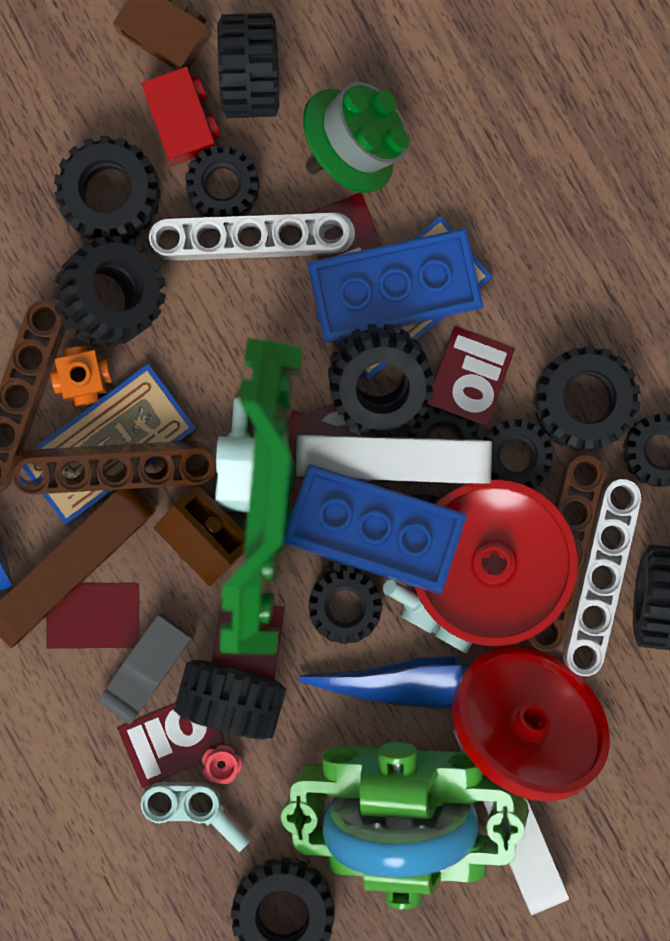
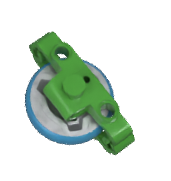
M391 742L380 748L336 747L325 751L322 754L323 765L307 764L300 768L281 813L282 824L286 830L292 833L293 844L297 851L305 855L328 856V869L335 874L364 876L365 891L385 892V903L394 909L403 910L420 905L422 894L433 895L440 881H478L487 874L486 865H506L510 863L514 858L517 843L523 838L529 808L524 798L501 788L486 777L475 766L466 752L416 750V747L410 743ZM323 793L336 797L326 810L323 827H318L317 823L325 805ZM494 801L487 824L488 835L478 832L479 824L477 812L473 805L474 802ZM506 806H507V818L510 820V824H511V830H510V832H509V828H508V827H509V820L506 819V814H504V813H505Z

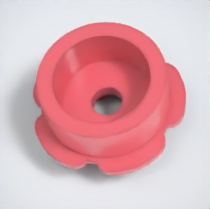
M218 745L216 749L210 748L204 753L202 763L204 764L202 772L205 778L210 782L221 785L234 781L237 773L242 768L240 756L236 755L234 749L228 745ZM219 761L225 762V766L223 768L218 767L217 764Z

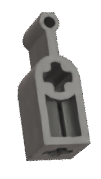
M157 615L97 701L131 725L191 642L193 636L164 615Z

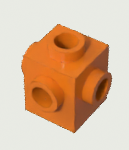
M87 346L73 347L63 350L64 357L54 359L56 369L50 370L51 381L55 394L62 393L64 400L68 402L74 401L75 407L97 403L99 402L98 396L108 394L106 383L112 382L107 358L101 359L100 354L95 350L88 351ZM78 367L84 368L86 371L85 379L81 382H74L72 379L73 370Z

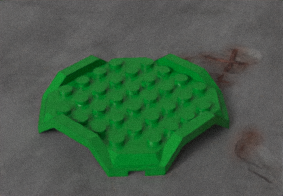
M247 338L244 366L253 367L252 379L241 380L239 402L256 426L244 564L222 587V610H231L233 615L231 624L222 623L220 652L276 654L278 650L279 628L265 627L264 623H269L273 617L274 593H268L269 580L277 576L279 554L287 546L283 544V538L290 520L292 505L290 491L294 486L296 463L288 450L290 429L285 417H283V409L290 410L292 385L290 376L301 375L303 353L302 347Z

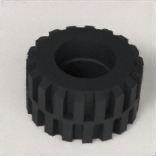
M271 12L222 14L217 26L220 100L225 117L227 119L276 117L280 101L275 18Z
M100 136L99 141H93L92 138L83 140L85 144L83 147L78 149L75 145L69 150L71 156L68 160L62 158L59 164L61 169L60 175L55 174L54 184L57 186V191L54 194L56 202L60 206V212L74 230H77L88 240H95L104 236L107 241L111 236H121V243H124L123 239L127 237L136 238L139 236V230L143 227L147 229L150 226L152 215H156L159 209L158 198H161V191L158 185V177L151 162L140 148L135 144L131 146L127 140L120 137L117 138V141L111 140L110 136ZM115 169L122 171L128 176L132 186L127 202L121 208L112 212L94 211L85 200V189L89 180L96 173L103 170Z
M104 236L96 238L72 255L61 266L63 269L57 273L54 282L59 285L53 289V299L60 300V303L54 308L57 316L64 314L66 321L62 323L67 331L73 327L77 331L74 337L81 342L88 337L90 338V345L99 347L103 343L106 344V348L116 347L120 343L125 344L150 327L152 322L162 312L158 307L165 303L166 294L160 292L166 286L165 278L158 277L156 273L161 269L158 262L151 263L147 258L151 253L146 248H143L141 251L136 249L137 242L128 239L123 244L121 243V236H111L107 241ZM94 274L107 275L121 286L125 295L124 311L112 310L100 302L93 289Z
M376 324L367 325L368 332L361 334L359 328L352 331V339L348 341L343 338L338 343L339 352L333 351L330 358L331 367L328 368L331 396L334 400L335 409L339 415L343 414L344 421L352 427L356 423L359 432L368 434L370 428L374 429L376 436H385V430L392 429L395 435L402 432L401 425L407 423L411 428L417 423L415 415L419 413L424 416L428 410L426 400L432 401L434 393L431 384H434L433 374L421 344L417 339L412 340L409 332L401 329L398 333L395 331L394 325L385 324L384 330H378ZM377 363H390L404 371V377L399 387L392 393L384 396L365 394L356 385L361 373L369 366Z
M585 346L579 349L573 348L559 355L543 370L535 386L537 389L536 394L533 396V404H536L537 412L535 415L537 420L541 421L544 426L543 431L556 439L554 442L578 451L595 450L619 440L625 435L628 428L633 426L636 421L634 419L635 414L639 411L641 402H638V394H641L640 385L635 384L633 378L636 375L632 368L628 370L624 365L626 361L621 356L615 357L610 354L611 350L605 348L601 350L594 349V346ZM580 375H590L597 378L604 384L609 394L607 413L600 420L593 423H582L575 420L564 406L563 392L570 380Z
M650 544L640 560L633 603V633L638 647L670 650V546Z
M204 660L186 662L174 712L187 721L217 731L252 739L273 738L286 688L274 679L239 668Z
M282 857L281 861L274 862L273 859L265 861L264 865L260 867L256 865L249 871L246 878L243 877L233 899L231 919L234 936H237L239 941H329L334 924L335 906L331 889L328 883L324 882L321 878L322 874L316 869L312 870L307 867L308 863L299 860V863L290 861L291 858ZM290 891L297 894L306 903L308 910L307 920L296 932L277 934L267 929L259 918L260 903L265 896L272 892Z

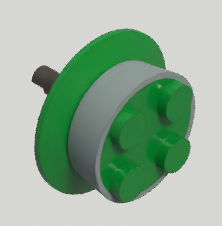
M352 82L346 85L342 91L325 89L317 92L308 100L304 108V132L314 155L313 158L306 162V168L310 174L316 175L321 170H325L344 187L360 193L376 192L388 183L393 172V163L404 157L410 144L405 122L397 109L396 101L391 93L386 90H379L368 83Z

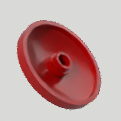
M491 480V483L466 484L448 493L436 503V505L467 514V519L442 595L415 587L422 605L432 619L452 635L467 642L485 646H504L519 643L534 637L550 626L564 610L572 595L578 569V556L573 534L556 506L530 487L505 480Z
M502 647L478 657L457 683L452 701V715L458 739L475 766L501 788L531 800L558 801L570 798L584 790L603 769L610 747V732L605 712L597 696L580 675L572 672L559 659L531 648Z

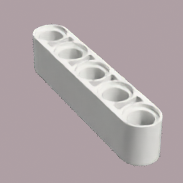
M335 213L175 218L160 220L154 224L150 230L149 240L157 255L164 260L170 261L334 255L342 252L349 243L350 230L346 220ZM332 224L340 227L343 231L340 241L328 244L320 238V232L326 225ZM295 226L301 230L302 238L297 244L286 245L281 242L279 236L285 227ZM249 227L258 229L262 234L259 243L252 247L244 246L239 242L241 232ZM207 229H215L221 234L218 245L213 248H204L199 244V236ZM169 230L179 233L180 240L175 248L165 250L159 247L158 242L162 233Z
M297 435L296 476L305 477L308 465L311 464L355 479L491 483L492 441L340 435Z
M626 479L614 480L602 488L563 650V660L572 672L580 676L596 674L603 665L641 504L639 488L634 482ZM618 486L625 488L630 495L628 506L622 510L615 508L610 500L612 490ZM608 526L617 528L621 535L619 545L611 550L606 548L601 541V534ZM601 565L607 567L612 575L610 584L603 589L596 588L592 582L593 571ZM595 605L602 612V621L595 628H587L583 623L582 614L587 607ZM580 646H589L593 652V660L585 668H578L573 661V654Z
M453 730L458 745L461 749V752H465L458 739L456 731ZM524 798L529 808L523 838L517 843L514 858L509 865L532 916L569 900V897L527 798ZM483 801L486 811L490 816L494 801ZM506 806V809H505V813H504V814H506V819L509 820V819L507 818V806ZM509 820V827H508V828H509V832H510V830H511L510 820Z

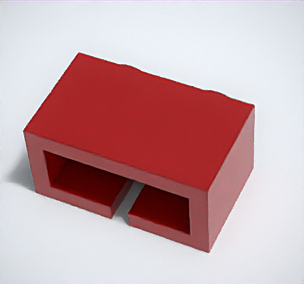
M186 66L141 83L171 166L196 158L199 152L202 150L206 152L210 150V146L215 145L213 139L220 137V133L213 114L205 116L200 101L207 99L199 75L191 78Z

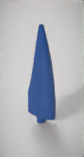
M461 656L421 657L403 663L359 671L299 675V681L363 700L402 706L447 709L452 708L456 685L470 665H462Z

